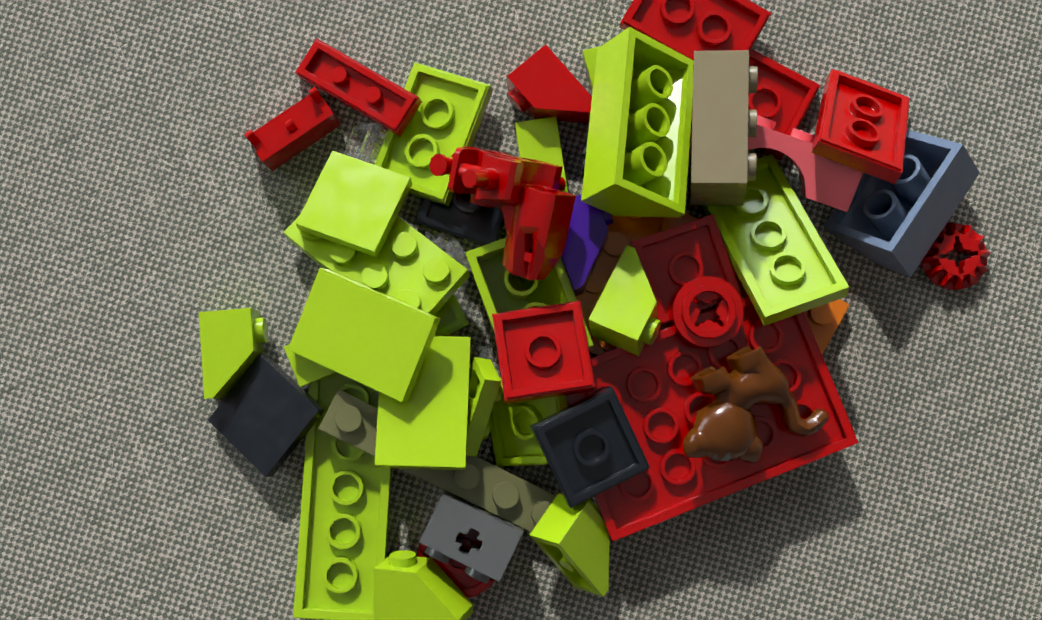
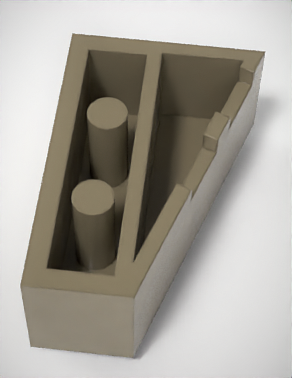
M749 50L694 51L690 205L743 206L747 181L756 180L757 157L756 153H748V137H756L757 110H748L749 94L757 93L758 68L757 66H749Z

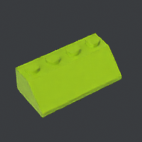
M628 27L597 48L581 201L615 216L681 217L685 215L694 61L631 27Z

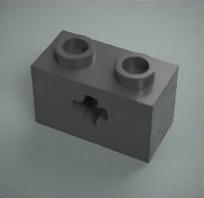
M445 490L419 543L427 546L425 553L438 561L448 564L452 558L466 565L467 567L464 572L481 582L488 583L490 578L500 582L523 534V528ZM470 528L479 532L477 539L481 540L482 544L480 546L473 544L469 550L461 546L464 539L459 538L458 534L459 532L467 534Z

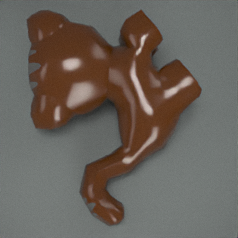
M747 346L726 357L729 368L732 371L731 373H728L724 367L716 370L711 366L690 378L695 390L702 394L714 395L715 399L697 411L694 426L687 433L683 441L684 454L689 458L708 457L712 460L720 461L740 459L744 462L755 463L761 460L763 443L757 435L755 416L750 411L753 405L779 404L788 431L802 437L821 430L829 420V416L825 410L816 409L808 418H801L797 401L790 391L787 377L779 368L772 364L762 347L752 350Z

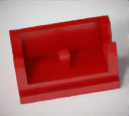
M316 87L308 91V96L257 130L253 131L250 129L244 134L256 149V153L261 161L271 171H274L341 126Z

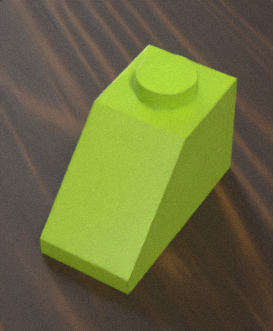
M626 245L588 321L591 336L639 356L645 343L652 345L661 327V320L657 319V302L635 248Z
M240 308L199 312L204 399H224L257 356L263 354L262 343L268 342V325L266 318L261 317L260 311L256 309Z
M558 493L530 533V537L574 587L604 597L609 590L610 535L604 520L598 514L600 512L599 507L592 500L588 499L570 508L563 494Z
M399 550L390 553L386 559L373 568L375 620H467L473 614V603L432 558L417 557L413 551Z

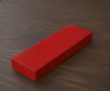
M317 38L295 71V74L300 79L401 137L422 103L418 96Z

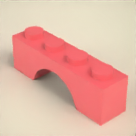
M757 115L756 137H748V150L770 148L780 151L796 166L801 179L802 195L805 198L848 212L863 172L811 153L815 135L795 128L792 129L790 136L774 131L777 122ZM692 129L690 134L689 157H691L692 154Z

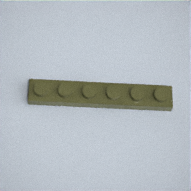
M338 389L318 429L375 456L378 408ZM466 455V470L402 469L532 532L556 497V495L476 456Z

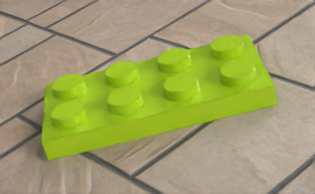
M773 154L757 159L756 180L747 181L743 206L701 205L706 216L714 214L730 262L764 326L848 295L849 286Z
M398 215L378 258L300 231L296 226L298 218L283 232L287 240L322 268L431 315H435L469 277L467 268Z

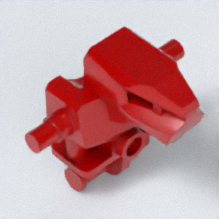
M459 147L451 157L435 154L430 160V171L435 176L449 175V191L471 194L470 203L485 207H495L503 212L507 232L503 252V266L513 275L529 280H544L564 252L576 198L574 194L563 192L566 187V182L561 177L563 167L535 159L511 156V154L506 152L489 151L475 147Z

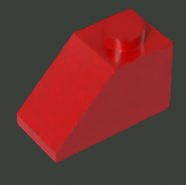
M546 44L507 76V89L509 92L506 95L520 113L527 110L534 119L556 116L557 121L589 123L592 96Z

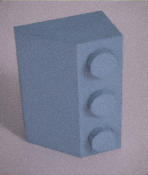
M907 129L903 170L896 184L863 172L848 212L835 208L823 227L827 232L875 264L911 277L980 172L963 144Z

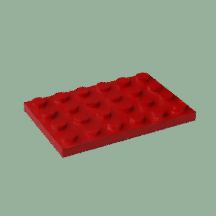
M749 296L741 299L744 316L739 331L731 340L722 345L699 347L683 339L674 325L659 331L652 345L645 343L639 356L621 348H615L590 358L595 391L566 395L567 405L570 406L609 386L613 387L650 466L646 471L594 496L612 542L858 443L804 312L764 326ZM714 310L699 315L697 317L698 320L694 323L697 326L699 323L711 320L714 323L717 322L720 326L722 325L717 320L718 317L715 316ZM747 346L752 350L762 347L772 364L779 368L787 377L790 391L797 401L801 418H808L816 409L825 410L829 416V420L821 430L802 437L788 431L779 404L753 405L750 411L755 416L757 435L763 443L761 460L755 463L744 462L740 459L720 461L712 460L708 457L689 458L684 454L683 441L687 433L694 426L697 411L715 399L714 395L702 394L695 390L690 378L711 366L716 370L724 367L728 373H731L732 371L729 368L726 357Z

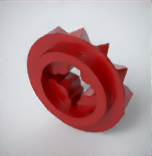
M954 222L946 224L921 261L922 268L927 277L939 287L948 290H961L977 284L982 275L989 270L986 266L991 252L986 249L983 242L985 236L977 234L971 229V225L955 224ZM954 245H957L958 251L965 252L966 254L970 253V257L959 262V267H956L954 260L941 259L940 257L954 250Z
M704 276L689 281L680 288L672 304L673 324L683 339L699 347H715L728 342L736 335L742 325L744 308L739 293L731 284L717 277ZM719 298L720 301L716 304L717 307L714 310V314L722 325L720 326L717 322L714 323L711 320H706L696 326L694 323L698 320L697 317L700 314V310L696 307L697 304L693 299L706 305Z

